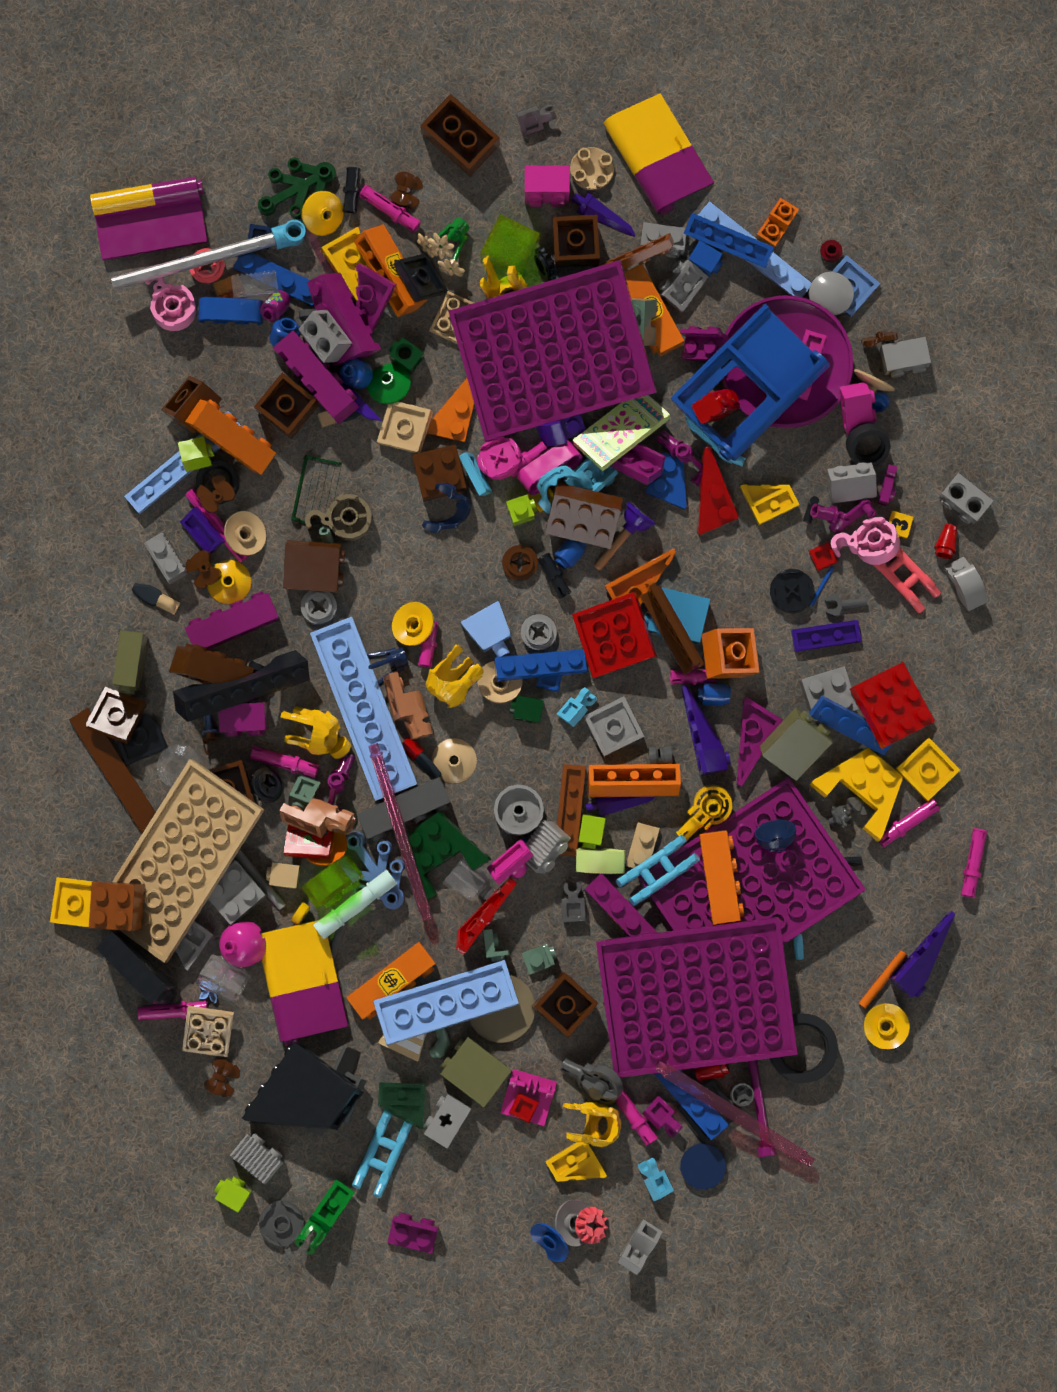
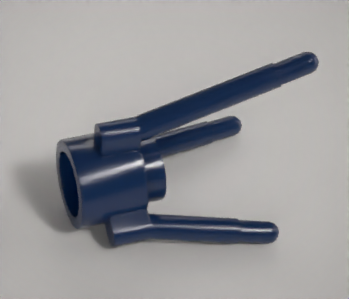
M394 647L389 650L367 654L369 658L387 655L386 659L369 665V669L389 664L390 668L395 667L389 673H399L404 671L403 666L409 664L402 647L399 649ZM383 678L378 680L379 686L384 683Z

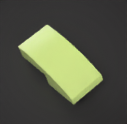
M578 848L576 872L599 874L625 873L626 850Z

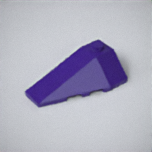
M687 685L682 686L681 690L700 776L727 771V765H731L729 753L724 752L721 742Z
M949 911L889 979L909 998H912L914 995L916 997L920 996L926 989L924 984L930 976L954 919L955 913L953 911Z

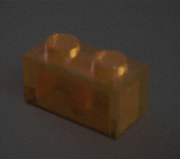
M239 274L212 283L218 298H229L230 294H240L244 289Z

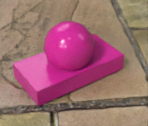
M520 839L489 865L487 870L499 885L508 877L513 879L521 878L527 872L526 861L533 856V853L527 844Z

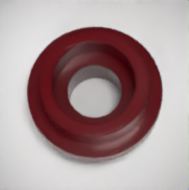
M827 240L820 248V255L827 262H835L842 255V246L835 240ZM833 247L835 253L830 254L827 249Z

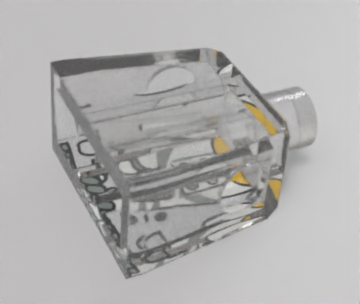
M464 857L442 883L444 886L473 902L479 896L487 900L496 891L489 885L493 877L487 868L483 865L477 870L472 871Z

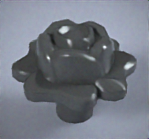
M832 805V817L828 819L831 826L839 824L843 828L851 826V811L845 805Z

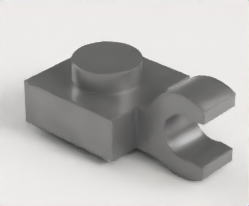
M547 105L540 111L535 106L516 113L523 136L544 129V122L557 119L552 105Z

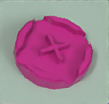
M504 436L486 441L480 448L481 451L477 456L478 467L483 474L496 480L510 477L515 473L522 459L519 446L513 439L504 438Z

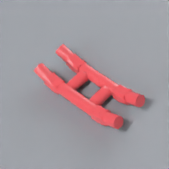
M900 547L895 556L897 558L887 566L883 563L873 566L903 595L917 613H921L925 607L909 589L919 581L934 598L938 597L941 592L932 579ZM903 564L913 573L904 582L894 574Z

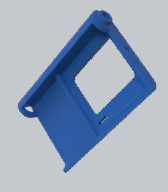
M764 304L671 397V400L721 449L719 453L727 461L730 459L736 461L830 367V364L818 351L810 350L772 313L769 306ZM738 367L767 397L727 438H723L708 423H700L692 409V404L707 395L733 368Z

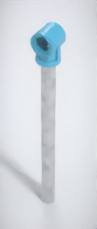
M290 220L286 224L271 228V233L111 278V282L115 291L275 246L277 250L289 246H298L304 241L305 226L299 220ZM291 229H296L300 232V235L298 237H291L288 232Z

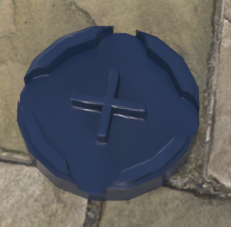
M699 1143L691 1146L684 1152L680 1171L684 1180L690 1186L696 1189L707 1190L715 1187L722 1181L726 1172V1162L723 1154L716 1147L710 1144Z

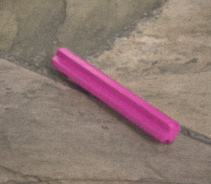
M193 488L186 493L187 499L194 507L200 509L224 538V544L239 562L247 559L248 556L240 555L229 547L224 535L225 525L215 513H209L203 508L200 499L197 498V490Z

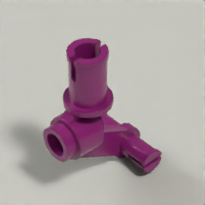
M662 431L661 434L664 438L658 435L657 443L668 449L672 456H677L681 462H691L699 470L691 480L696 486H699L703 466L694 458L692 448L682 440L678 441L667 431Z
M869 499L856 500L858 505L847 514L839 512L836 506L827 507L819 504L812 506L810 514L812 518L826 520L830 523L829 529L838 534L865 513L868 518L875 517L876 511L872 508L873 505Z
M347 754L340 758L336 769L332 771L328 778V789L330 790L328 803L331 805L335 804L336 794L343 791L345 780H348L350 777L348 774L355 760V757L349 754L348 758L346 757Z

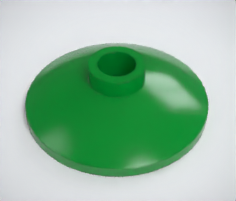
M384 364L373 371V378L367 386V390L371 398L376 402L393 404L402 400L408 394L411 387V378L408 371L400 365Z

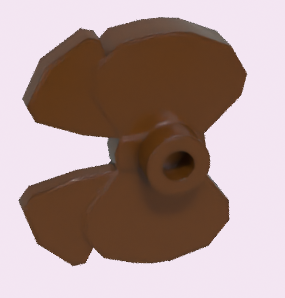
M399 172L394 178L398 186L397 190L390 196L391 202L400 207L408 206L409 209L414 208L420 201L415 196L409 194L410 190L422 189V181L418 176L415 177L409 172Z
M880 331L875 333L876 337L863 338L861 343H864V347H873L885 340H897L898 334L893 331L886 333Z
M219 475L212 477V482L216 489L212 493L203 485H200L197 490V498L200 499L203 508L209 513H216L219 503H222L223 500L233 501L236 496L233 487L225 481V477Z
M207 550L195 553L191 559L187 560L185 565L188 573L197 570L201 572L194 581V585L198 588H207V585L216 583L222 576L219 568L212 567L210 563L211 554Z
M216 1059L212 1063L214 1073L210 1079L204 1082V1087L211 1094L221 1095L224 1098L234 1092V1089L224 1082L226 1077L239 1078L240 1070L237 1065H233L227 1060Z

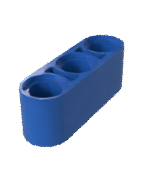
M199 298L198 321L201 323L213 321L216 324L235 322V324L249 325V323L262 325L263 316L260 312V306L264 302L258 299Z

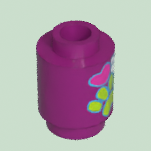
M282 290L272 292L260 306L263 318L270 322L279 320L290 306L291 300L289 295Z

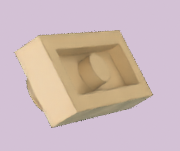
M637 823L626 867L634 868L652 856L660 828Z

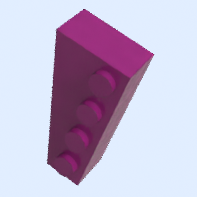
M341 273L321 274L307 282L315 309L328 310L352 342L339 361L332 362L334 367L342 366L343 363L355 358L362 360L381 350L379 344L374 343L371 337L373 332L370 327L365 326L361 318L362 312L360 308L356 307L352 302L353 295Z
M294 330L273 347L338 424L342 423L359 408L355 402L357 399L355 394L349 388L344 390L341 386L344 383L336 372L331 375L327 370L330 365L318 359L314 355L315 351L310 344L304 343Z

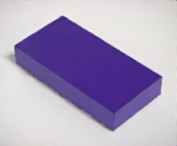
M194 507L180 521L201 549L209 551L210 554L214 553L225 542L224 538L198 507Z

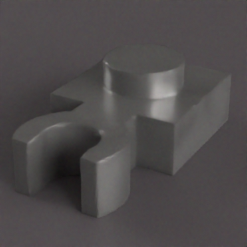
M580 882L576 883L577 889L574 892L569 891L568 883L564 884V892L568 895V899H562L563 922L586 921L585 899L578 898V894L581 891Z

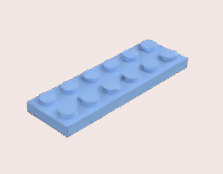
M505 960L373 1001L387 1046L519 1004Z

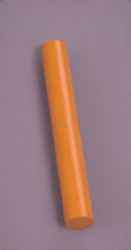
M902 950L899 951L860 1000L859 1005L864 1009L868 1007L908 956Z

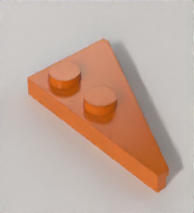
M467 378L430 421L427 435L465 443L474 407V400Z
M673 548L604 585L611 600L636 592L641 605L642 600L640 596L647 593L649 586L658 581L660 575L676 554L675 549Z

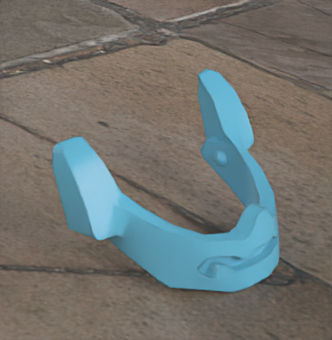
M565 465L555 467L544 474L537 485L542 496L538 502L541 508L547 514L550 513L551 503L549 502L550 498L547 495V489L550 485L556 486L560 478L569 477L577 480L586 489L593 486L592 482L584 471L577 473Z

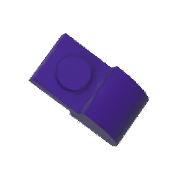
M581 414L536 427L540 440L545 446L567 443L566 439L577 436L586 430Z

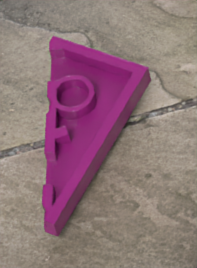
M360 263L356 266V271H358V286L356 287L358 300L356 307H359L362 312L361 318L365 326H369L374 333L397 284Z
M747 697L743 700L736 785L740 787L743 786L762 755L760 745L783 720Z

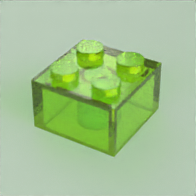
M500 214L480 252V259L483 260L489 255L492 265L506 272L508 266H516L517 274L522 275L540 240V233Z
M347 855L333 862L301 886V888L316 909L323 906L327 909L341 901L344 895L357 889L361 885L359 881L364 878V875L351 857Z

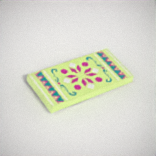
M649 395L621 402L573 440V444L600 470L604 471L670 419V414Z

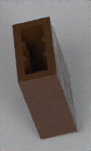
M287 540L285 544L283 589L337 592L339 586H343L344 573H340V564H344L345 551L341 550V544Z

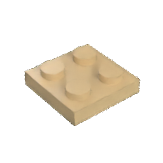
M402 402L388 404L377 443L413 453H421L433 411Z

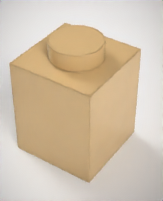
M272 862V867L267 868L266 880L270 881V886L298 889L301 867Z

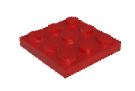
M636 592L572 614L593 678H598L657 657Z
M904 662L849 689L881 749L935 722Z

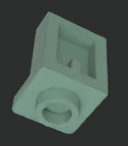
M299 774L289 794L288 805H295L304 812L311 799L315 798L321 782Z
M492 929L483 930L486 958L491 957V962L505 960L504 955H509V950L495 952L494 947H499L497 933L493 934Z
M547 944L521 953L529 975L554 966V960L558 959L553 946L548 947Z

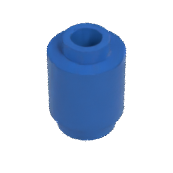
M566 539L554 554L556 557L555 562L563 569L567 567L572 569L585 553L586 544Z
M703 683V687H698V700L702 701V705L724 706V704H730L731 686H725V684Z

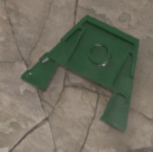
M436 813L402 836L418 906H422L438 895L427 874L458 853L462 852L472 871L491 861L490 856L486 853L484 854L472 840L470 841L462 834V831L442 813Z

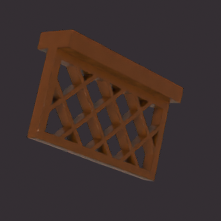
M656 583L651 584L647 593L641 595L640 598L685 676L703 666L704 662L661 586H657Z

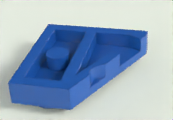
M663 452L662 455L665 456L662 475L648 485L645 493L685 510L684 463L677 457Z

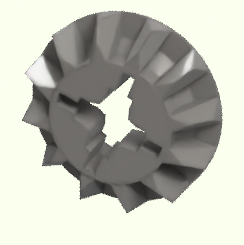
M309 591L301 601L303 616L313 624H325L333 618L337 611L336 600L330 592ZM326 599L323 604L326 613L318 610L312 614L315 606L311 600L320 603Z
M532 615L522 624L521 638L527 647L531 649H547L556 639V626L545 615ZM545 625L543 634L547 638L545 639L544 637L542 638L541 636H539L532 640L534 638L535 632L533 631L531 626L533 628L539 629L540 627Z

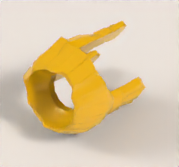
M489 255L483 259L487 280L483 277L480 280V287L487 299L503 295L512 289L517 291L528 287L522 275L517 274L516 266H508L507 276L499 280Z
M455 645L447 655V658L442 660L434 669L429 670L426 681V689L430 694L436 696L439 701L445 702L448 705L447 708H453L465 703L468 689L473 683L481 679L484 673L483 668L478 663L469 668L473 663L470 657H467L457 668L450 669L452 662L463 652L462 647L459 645ZM469 668L467 673L460 680H457Z
M295 706L293 709L295 713L291 714L286 711L281 713L280 718L313 726L311 739L288 734L284 739V742L287 744L298 745L314 755H323L331 752L338 743V733L341 727L338 719L329 711L323 713L319 710H309Z
M598 1102L563 1104L565 1108L581 1110V1113L587 1114L584 1134L567 1132V1139L597 1147H606L619 1138L622 1123L617 1109ZM605 1117L608 1122V1128L601 1135L598 1125L599 1121Z

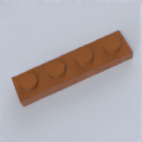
M668 233L595 267L621 260L623 270L626 272L631 268L630 266L636 263L642 265L650 261L654 255L659 254V256L670 252L674 239L671 233Z
M563 764L557 825L571 839L567 843L568 848L566 851L559 854L562 856L576 857L586 766Z

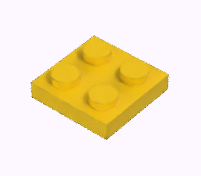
M927 738L896 768L927 802L960 771L930 738Z
M57 877L50 922L89 927L91 885L93 881Z

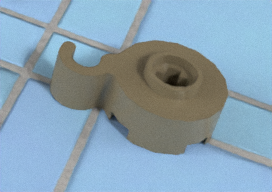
M345 494L337 497L331 503L326 513L312 510L305 517V524L308 530L313 528L311 521L314 518H319L323 526L329 527L336 537L345 541L361 539L368 533L372 525V513L369 505L362 498L354 494ZM347 513L356 516L353 522L348 523L347 520H343L344 517H347Z

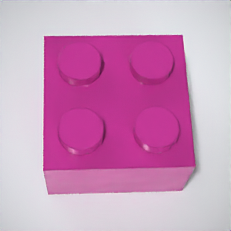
M525 166V204H529L530 207H541L542 204H551L552 207H564L565 204H569L570 166Z

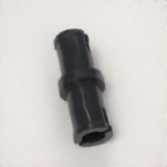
M347 167L346 185L343 187V192L345 193L343 212L356 214L358 194L361 192L359 188L361 169Z
M546 553L542 555L543 558L539 557L537 560L547 575L546 580L552 584L558 598L567 596L566 593L570 594L572 591L562 576L563 572L561 569H558L551 554Z

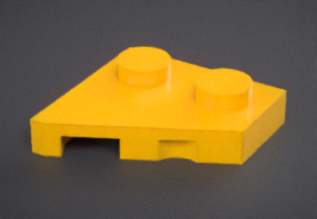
M743 484L739 487L758 525L768 522L800 505L790 485L748 486Z
M575 1142L545 1161L557 1182L607 1177L600 1162L587 1143Z

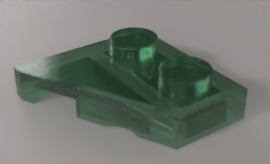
M379 1082L378 1107L419 1129H423L425 1084Z

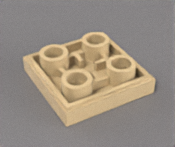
M448 291L429 332L458 345L449 311L473 304L474 302Z
M188 1006L182 1051L228 1057L234 1012Z

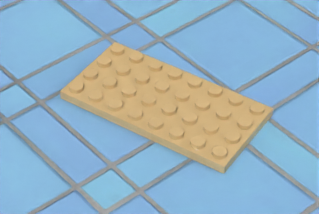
M189 759L112 881L145 884L142 930L120 931L162 962L168 963L261 817L264 809L198 762Z

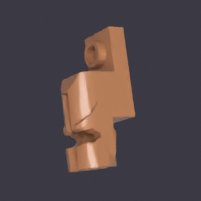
M398 672L389 673L383 677L393 720L406 719L404 724L411 740L428 737L433 734L431 723L422 721L429 715L421 692L418 690L403 693L404 683L402 678L399 677Z
M313 798L308 803L304 812L295 805L289 806L284 803L279 810L282 822L320 838L324 836L327 829L348 835L356 822L354 813L346 809L339 812L338 806Z

